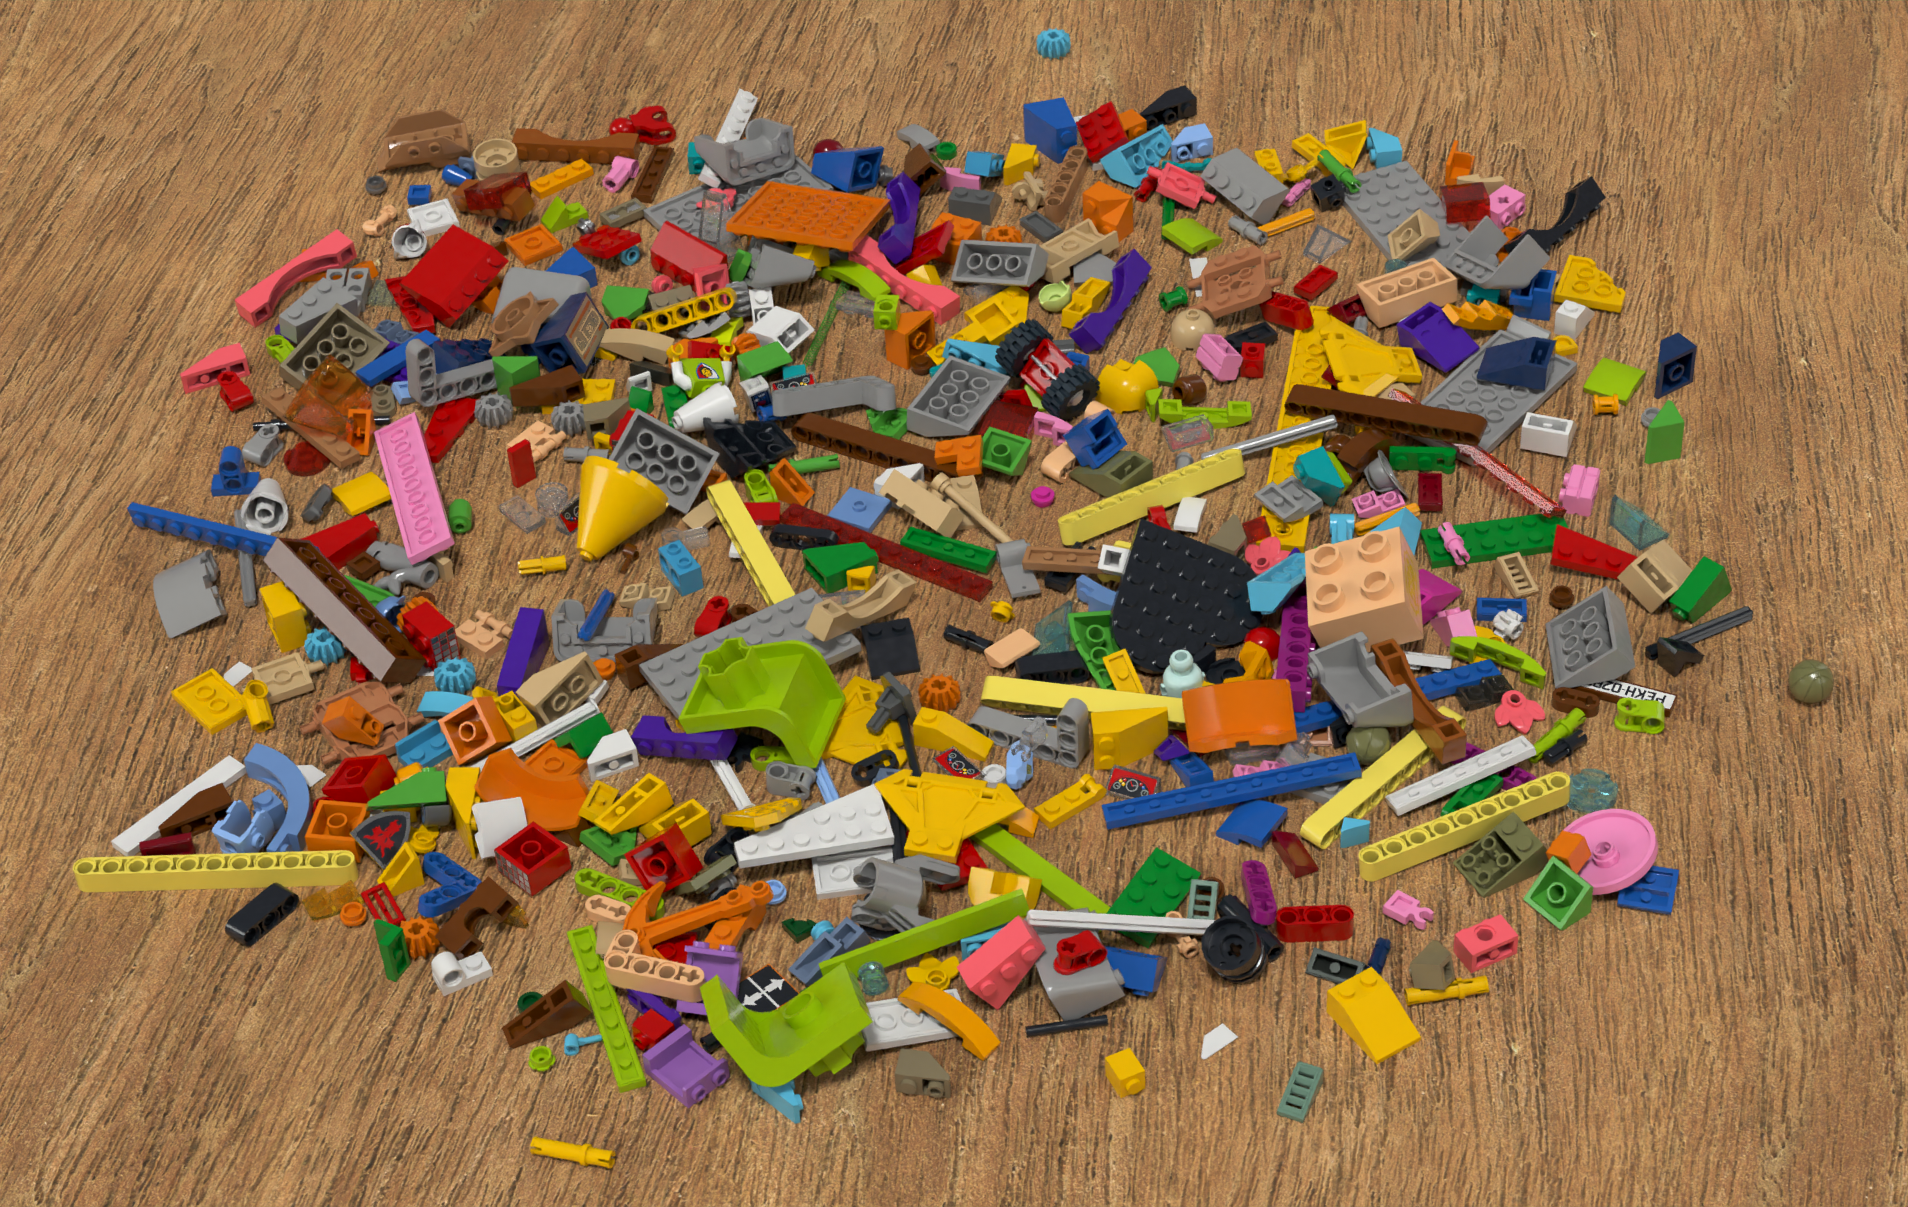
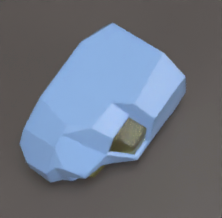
M1010 748L1007 752L1006 782L1009 788L1019 789L1026 784V781L1033 777V752L1027 748Z

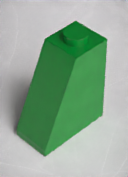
M865 542L809 548L802 551L804 569L827 595L848 587L847 570L875 566V574L878 573V555Z
M1703 556L1669 600L1672 614L1681 621L1686 619L1694 624L1732 591L1725 568Z

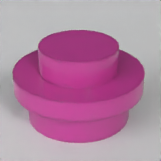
M1040 486L1031 492V500L1040 508L1050 506L1055 498L1054 491L1049 487Z

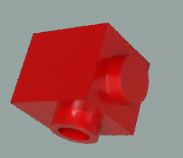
M1242 342L1241 356L1243 360L1240 366V377L1263 378L1265 343Z
M650 1009L644 1015L639 1016L632 1024L633 1041L640 1050L648 1051L675 1031L674 1024Z

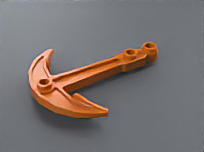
M660 881L636 900L626 915L622 930H632L637 934L641 955L667 960L656 948L653 949L655 944L721 918H729L749 911L756 905H765L773 899L774 893L768 883L756 881L752 884L751 888L731 890L718 900L649 922V915L651 918L655 917L659 899L666 887L665 882Z

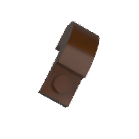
M1375 428L1366 429L1355 435L1337 456L1340 459L1339 462L1352 479V484L1345 491L1350 493L1364 469L1379 457L1378 450H1381L1389 461L1390 446H1401V443Z

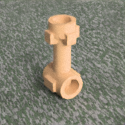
M392 205L384 206L379 212L380 216L375 221L368 220L363 223V232L368 235L381 236L384 232L383 224L386 221L391 222L397 214L395 207Z
M1170 911L1165 916L1183 918L1177 911ZM1167 934L1169 937H1176L1180 943L1177 945V950L1179 953H1183L1186 958H1191L1198 953V942L1195 938L1191 939L1186 934Z

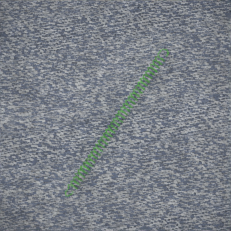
M842 280L803 360V364L805 360H811L812 362L810 363L813 364L827 336V333L822 328L824 326L828 327L825 323L831 327L838 313V310L833 305L835 303L839 304L836 300L842 304L851 285L848 282Z

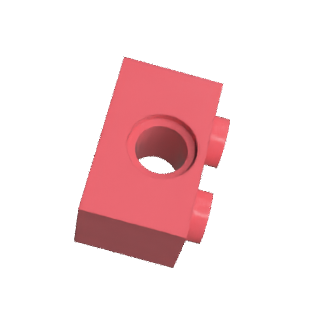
M1500 914L1455 933L1453 952L1469 972L1473 973L1517 954L1519 935Z

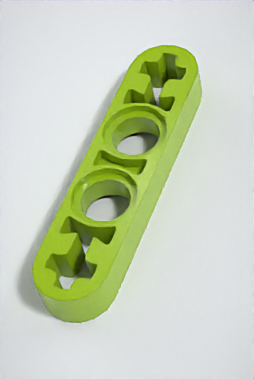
M581 869L575 874L576 889L581 894L589 897L603 895L626 903L631 908L636 900L626 902L624 899L628 896H636L638 899L646 892L644 889L594 869ZM607 887L615 888L611 893L602 892ZM662 897L659 899L655 917L651 918L649 915V921H655L664 916L665 906Z

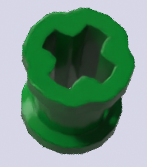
M1178 286L1169 293H1160L1159 302L1162 309L1168 312L1175 306L1186 305L1188 297L1184 288Z

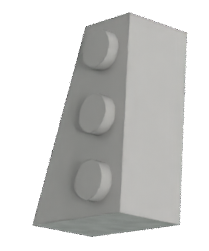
M323 277L279 315L280 333L296 344H299L336 303L357 317V298Z

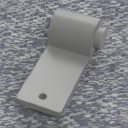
M1024 539L995 544L997 562L1012 598L1021 596L1027 598V595L1041 593L1033 571L1024 570L1022 566L1026 548L1031 546Z

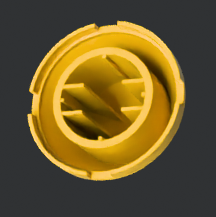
M587 456L581 466L577 550L580 552L579 556L589 562L592 559L598 560L662 515L669 505L667 503L669 499L666 494L650 480L633 470L628 473L617 468L619 463L599 456Z

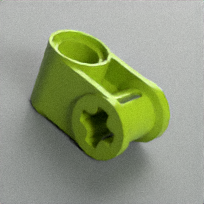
M753 469L745 473L746 497L750 502H778L776 492L763 471Z
M1629 697L1618 701V715L1614 719V725L1617 729L1625 732L1633 731L1648 734H1657L1663 731L1665 715L1664 705L1661 702Z

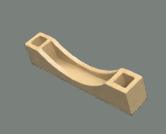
M899 569L884 575L868 592L850 603L838 605L829 598L815 604L805 629L818 640L823 642L907 606L917 582Z

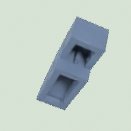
M846 917L830 934L824 931L793 963L788 971L806 986H809L823 977L818 963L866 946L871 940L861 927Z

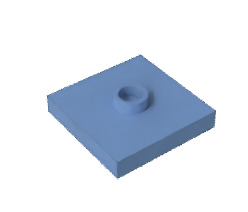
M850 487L827 515L828 522L870 534L892 507V501Z

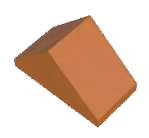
M349 409L347 442L360 452V455L370 456L376 440L374 432L377 431L373 411L370 409Z
M785 457L769 472L771 486L774 488L780 501L800 508L815 493Z

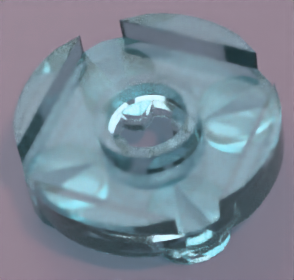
M1583 769L1581 774L1574 776L1573 773L1569 776L1570 801L1567 805L1570 809L1592 813L1609 809L1616 803L1618 785L1616 781L1614 784L1610 780L1608 773L1598 769ZM1590 789H1594L1595 793H1590L1588 791Z

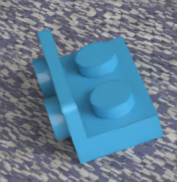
M437 720L428 723L395 744L398 761L404 767L414 762H419L423 768L427 766L433 767L453 755Z

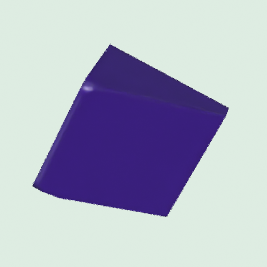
M1172 734L1154 750L1155 755L1163 761L1190 753Z

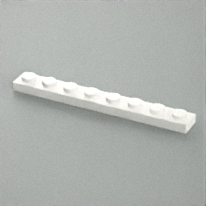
M739 89L715 140L716 142L724 144L740 140L757 102V97L748 91ZM705 162L698 180L713 188H718L722 178Z

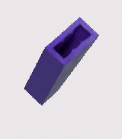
M520 607L497 682L498 696L513 691L517 696L516 691L533 674L539 672L550 647L543 609Z

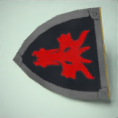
M381 812L367 818L349 833L383 871L405 841L408 842L410 812Z

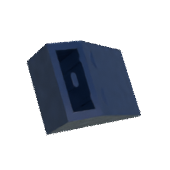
M1530 337L1486 348L1476 379L1545 390L1555 361L1556 340Z
M480 338L479 340L462 339L461 341L445 339L444 341H434L432 349L435 353L436 373L440 374L492 359V356L488 353L492 342L485 338Z

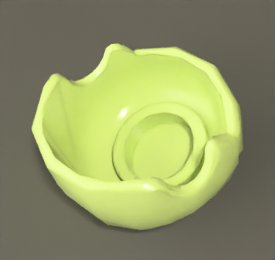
M1060 281L1059 284L1052 283L1044 286L1039 292V303L1048 311L1058 312L1063 310L1072 299L1070 285Z

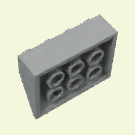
M949 356L907 408V430L926 437L969 435L1011 381V377Z
M636 408L609 460L619 463L617 467L628 473L633 470L650 480L666 494L669 499L667 501L669 503L668 506L687 515L720 453Z
M1607 586L1545 624L1556 688H1572L1615 680L1635 667L1624 603Z

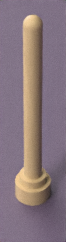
M942 472L933 479L930 485L932 489L939 493L947 494L1001 543L1014 541L952 487L950 478Z

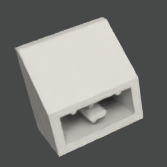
M775 306L749 328L746 333L754 334L759 340L761 347L778 341L787 353L790 354L814 331V328L800 313Z
M1527 412L1522 425L1520 448L1567 457L1577 424L1572 420Z

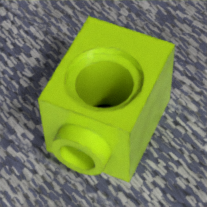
M877 294L873 310L874 328L897 330L901 314L899 295Z

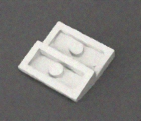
M521 797L476 803L471 807L479 831L474 836L481 859L495 857V848L527 826Z

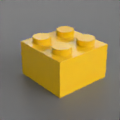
M283 581L259 588L268 625L281 653L303 647L305 640H307V634L311 633L308 621L304 620L307 612L305 606L302 603H298L299 597L293 591L287 589Z

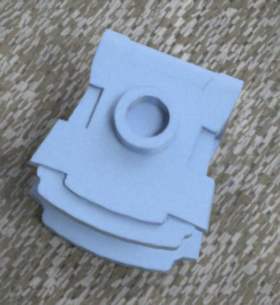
M241 800L234 801L226 811L227 816L225 819L218 820L212 829L223 854L258 853L263 846H266L272 840L275 832L273 821L267 811H257L251 820L249 809Z

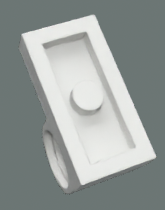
M481 951L457 961L453 953L442 952L431 962L433 979L443 996L493 976L492 968Z

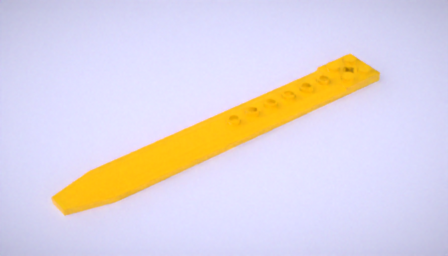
M1311 305L1310 310L1314 324L1304 330L1296 329L1294 333L1277 431L1316 420L1315 418L1291 414L1285 409L1284 404L1294 385L1302 384L1332 389V384L1321 377L1330 363L1323 346V340L1328 339L1320 337L1319 334L1320 329L1336 319L1327 311L1329 307ZM1324 432L1274 446L1267 485L1272 481L1279 485L1292 475L1297 478L1293 471V464L1297 457L1321 447ZM1263 505L1256 545L1260 546L1264 539L1276 536L1280 540L1281 550L1291 552L1296 547L1301 553H1304L1310 515L1295 521L1283 522Z

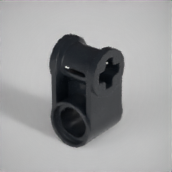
M742 827L730 829L718 842L709 847L704 856V863L709 866L719 858L732 854L737 862L734 842L749 837V832ZM738 862L730 868L732 873L739 867Z

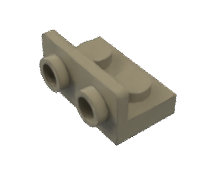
M687 285L648 295V302L651 311L694 298L691 286ZM686 308L679 309L681 316H689ZM659 315V321H668L667 316Z

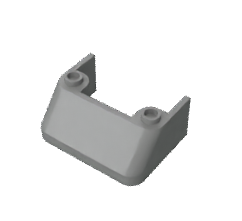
M1485 216L1447 258L1445 267L1452 274L1483 289L1518 290L1524 289L1530 284L1531 279L1550 260V257L1527 234L1498 266L1499 259L1495 254L1509 239L1488 216Z

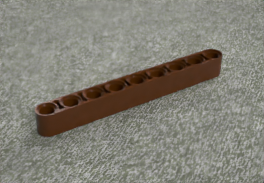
M1296 384L1292 387L1284 404L1285 409L1289 413L1298 416L1319 419L1334 415L1338 423L1476 446L1480 443L1488 425L1487 420L1478 414Z
M809 412L804 413L791 428L793 437L799 442L886 469L918 463L923 464L924 480L931 483L942 472L950 479L959 477L956 471L957 462L937 465L934 450ZM983 470L982 474L974 475L976 484L983 477Z

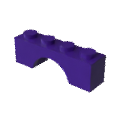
M643 715L631 739L640 755L726 761L738 737L733 728L686 734V732L674 733L665 717Z

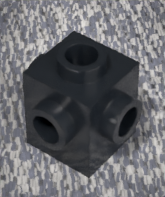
M1334 174L1310 185L1312 199L1322 213L1344 203L1346 188L1341 180L1338 181Z

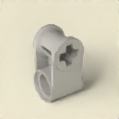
M267 424L261 427L251 440L244 445L242 449L243 459L264 467L269 465L271 460L284 448L282 440L279 439L280 431L278 426Z
M781 761L771 762L766 767V788L773 795L805 800L810 795V786L815 782L817 775L813 769L807 766H797Z

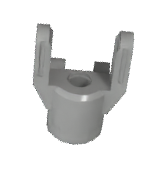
M924 855L898 859L894 863L870 857L861 866L854 868L853 881L859 887L871 890L872 892L866 900L858 899L857 903L852 906L851 919L855 923L879 930L891 931L897 929L900 932L934 921V919L918 915V906L923 896V880L940 885L956 883L960 880V867ZM958 941L947 944L945 946H954L958 943Z

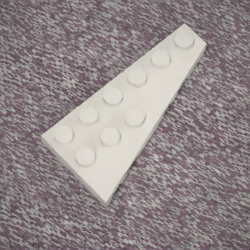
M872 784L772 826L768 830L734 842V851L740 869L893 845L894 835L881 794Z

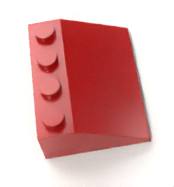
M453 224L399 285L445 326L450 328L509 260L490 244Z

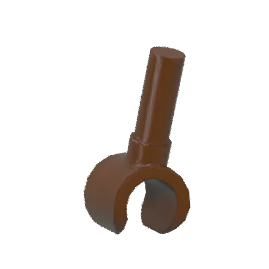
M627 543L623 548L622 554L626 559L620 570L621 574L626 573L632 560L636 561L639 559V552L636 551L637 546Z

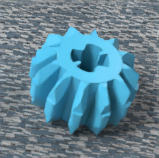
M1048 28V31L1043 30L1041 34L1037 35L1038 54L1042 55L1043 58L1049 57L1050 60L1052 58L1059 59V57H1066V54L1070 52V37L1063 29L1058 30L1055 28L1051 30Z
M325 626L321 630L314 629V633L307 634L304 647L310 662L321 659L328 666L329 663H337L338 659L344 658V653L347 650L342 646L339 638L329 633Z
M457 656L452 660L446 658V662H439L438 667L434 669L435 685L438 691L460 693L463 695L464 691H472V686L476 684L473 664L468 662L466 658L459 660Z

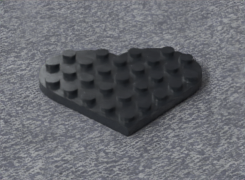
M1140 519L1137 523L1110 613L1109 626L1112 639L1114 638L1120 650L1126 649L1135 668L1155 675L1164 674L1165 669L1170 665V656L1177 650H1186L1194 658L1195 654L1201 651L1204 645L1206 646L1207 644L1216 648L1231 647L1242 642L1246 634L1250 630L1257 628L1262 620L1263 614H1261V611H1251L1247 582L1257 577V575L1247 563L1237 556Z

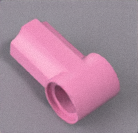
M616 156L612 163V169L602 180L603 186L608 192L615 193L628 178L634 179L637 176L639 162L634 159Z

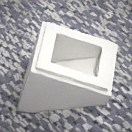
M647 371L629 377L626 383L628 393L630 394L632 386L652 391L650 372Z

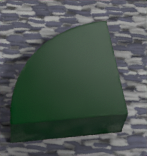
M791 918L782 921V928L798 944L811 936V930L817 923L809 919L803 921Z

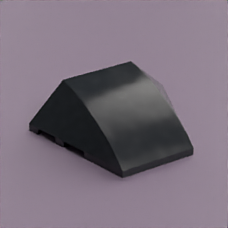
M703 417L708 447L720 453L716 461L731 478L744 476L747 471L753 469H764L768 467V464H775L796 450L797 446L773 421L746 420L745 424L734 423L731 419H725L724 422H711V418Z

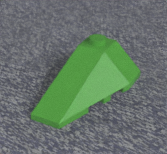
M1111 610L1068 613L1067 618L1071 638L1100 689L1116 690L1102 659L1120 651L1110 633L1109 620Z

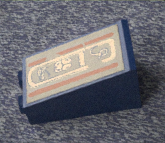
M587 292L570 295L537 334L534 343L530 345L549 373L572 365L578 374H583L587 371L593 360L605 330L609 329V326Z

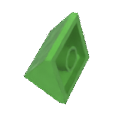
M778 341L737 355L740 382L759 374L764 378L781 372L782 367L788 366L793 360Z
M538 356L492 357L497 391L500 395H507L510 400L509 387L541 376Z
M1670 400L1665 403L1648 426L1644 463L1652 464L1681 458L1685 422L1674 403Z
M989 426L982 438V466L1011 476L1023 475L1032 440Z
M1552 856L1523 900L1563 931L1591 913L1593 886L1557 857Z

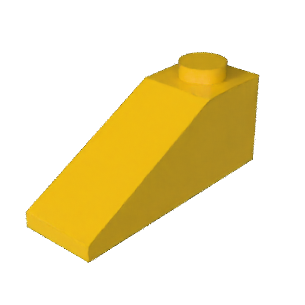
M921 707L913 722L914 745L941 752L955 749L963 757L986 762L994 746L993 740L943 711Z
M648 773L596 818L594 824L613 835L648 823L674 804L666 782Z

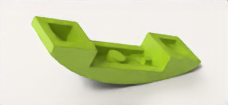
M836 260L829 266L822 268V271H817L818 276L831 282L839 278L858 287L861 296L874 302L876 301L877 294L887 295L891 292L890 287L878 275L854 261Z
M1158 399L1159 418L1178 426L1202 420L1206 429H1221L1237 426L1252 420L1251 403L1248 401H1227L1226 408L1182 407V402L1179 399Z
M1475 636L1452 637L1450 641V655L1471 663L1474 662L1476 656L1487 660L1491 659L1495 663L1519 671L1521 682L1544 689L1546 671L1533 658L1521 650L1489 638Z

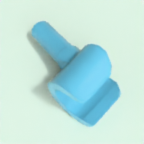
M568 1034L565 1037L564 1053L568 1056L576 1055L579 1052V1046L602 1041V1037L599 1034L579 1038L576 1034Z

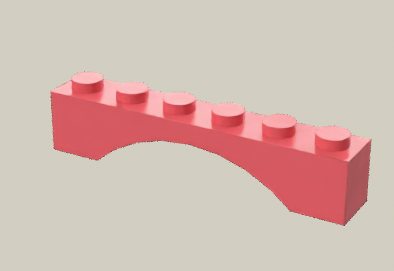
M336 229L236 298L235 303L239 315L256 328L273 315L279 299L294 284L327 269H340L355 259L357 254L353 241Z
M866 235L853 251L848 252V260L870 269L890 287L891 293L899 295L900 299L910 304L914 309L933 311L934 321L942 325L960 313V296L945 286L921 283L902 275L890 265L884 253L878 248V242Z

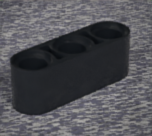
M1078 650L1024 656L1017 659L1014 665L1017 679L1070 685L1082 683L1089 678V669Z
M280 883L271 884L228 920L225 926L226 934L246 947L254 945L296 909L299 903V896Z

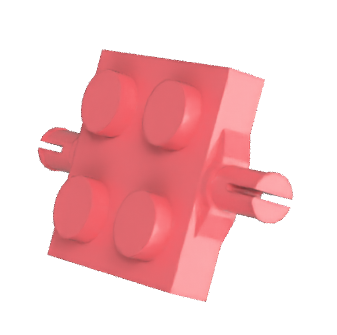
M1167 162L1162 171L1149 166L1146 174L1158 179L1156 192L1164 197L1174 199L1184 206L1195 209L1201 199L1211 204L1215 201L1216 195L1205 191V180L1173 164Z

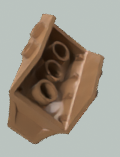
M442 109L399 116L383 137L384 148L377 157V168L379 173L408 165L430 163L433 167L443 168L448 164H459L458 159L460 157L470 158L471 156L466 122Z

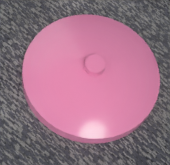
M1624 809L1595 811L1580 817L1564 829V831L1585 836L1592 855L1577 874L1593 886V895L1616 892L1632 885L1649 871L1657 857L1658 841L1652 825L1643 816L1633 811Z

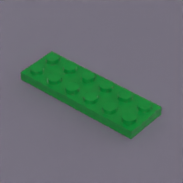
M1555 511L1453 525L1456 534L1463 539V546L1470 555L1468 562L1463 556L1462 559L1465 564L1496 560L1497 557L1517 552L1521 556L1551 553L1557 524L1566 528L1568 526L1562 512ZM1438 528L1420 530V539L1431 569L1457 565L1451 552H1448L1444 547V540L1438 533Z

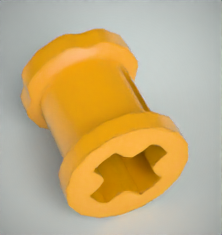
M1594 394L1592 399L1593 415L1609 412L1617 415L1619 410L1618 395L1598 397L1597 394Z

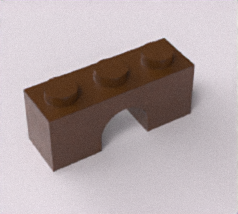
M488 876L483 882L478 884L473 894L458 907L457 912L448 922L441 926L439 932L434 937L460 960L475 954L484 944L477 938L475 933L478 922L484 917L492 916L502 923L519 902Z

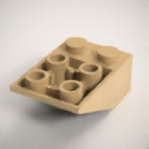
M1663 539L1634 560L1617 578L1652 614L1675 594L1693 570Z

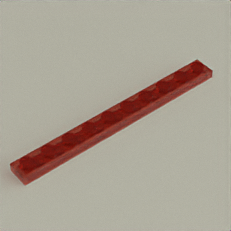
M1392 388L1388 394L1391 399L1423 405L1408 393ZM1444 441L1451 446H1457V452L1467 458L1472 457L1474 459L1473 463L1484 470L1487 468L1491 471L1489 475L1500 482L1502 480L1506 482L1507 489L1516 494L1521 493L1523 495L1522 499L1532 506L1537 505L1540 507L1539 512L1548 518H1552V516L1563 518L1567 510L1479 445L1471 446Z
M792 503L780 516V523L834 531L839 537L837 545L865 542L870 549L876 551L879 563L897 570L899 569L902 572L977 602H981L993 589V581L796 503Z

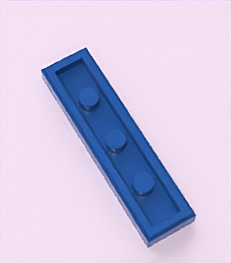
M425 330L356 371V376L362 382L372 387L407 366L406 346L410 340L420 339L432 348L433 342L440 341V339L428 330Z

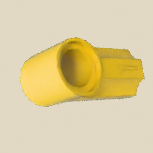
M254 679L247 683L240 699V704L247 711L251 729L258 733L271 729L274 726V721L266 697L268 687L263 681Z

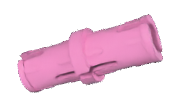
M1445 522L1443 526L1446 531L1443 530L1441 525L1438 527V533L1444 540V547L1448 552H1451L1457 565H1464L1465 562L1462 556L1467 562L1470 559L1469 553L1463 546L1464 541L1456 534L1452 524Z

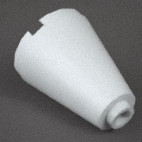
M718 382L674 412V417H672L675 429L680 430L682 433L705 430L703 417L711 418V422H724L725 419H731L734 423H738L739 414L734 415L733 410L737 405L729 388L726 385L721 386L722 382Z
M271 478L261 480L246 498L241 508V518L245 522L246 527L250 531L266 535L281 531L287 524L289 510L281 487L276 480Z

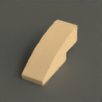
M606 329L599 346L635 361H642L643 357L665 365L668 357L666 351L673 344L674 338L638 329Z

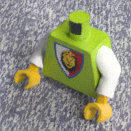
M681 344L676 346L675 351L673 350V345L666 351L667 356L673 361L671 369L674 383L681 387L692 399L718 382H722L721 386H728L731 380L732 362H730V358L735 352L733 344L730 348V353L725 350V344L721 347L719 353L723 361L720 358H679L683 353V346Z

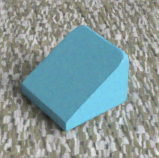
M1344 817L1341 828L1340 848L1369 842L1370 821Z

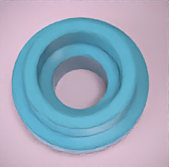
M634 245L620 252L619 258L621 262L626 265L634 264L640 255L639 248Z

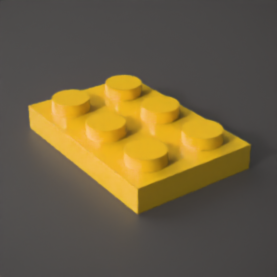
M604 378L583 379L585 397L576 401H579L580 404H590L613 400L616 380ZM559 405L542 406V414H551L553 407Z

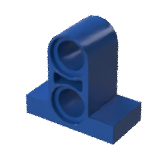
M227 446L221 451L219 462L220 474L213 475L212 496L248 495L261 481L260 472L246 471L243 454L239 448Z

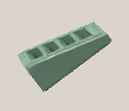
M1191 879L1188 919L1215 920L1219 882ZM1197 890L1212 891L1211 896L1198 895ZM1196 900L1210 901V906L1195 905ZM1194 911L1209 912V917L1194 915Z
M1298 1061L1277 1109V1115L1303 1123L1323 1084L1324 1070L1320 1067ZM1291 1103L1302 1108L1298 1109L1292 1106H1288V1104Z

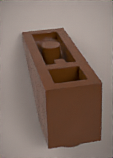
M223 783L199 791L158 826L161 838L189 832L194 837L213 829L218 820H224L227 816L226 811L233 801Z
M564 980L503 1026L502 1030L509 1047L514 1049L571 1029L592 1012L584 993L567 980Z

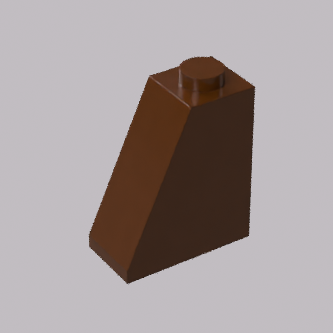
M920 143L905 155L903 172L920 188V195L946 174L945 168L937 157Z

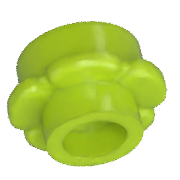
M546 1046L535 1047L530 1052L528 1065L533 1070L536 1069L539 1072L546 1071L555 1063V1056L552 1055L551 1050Z

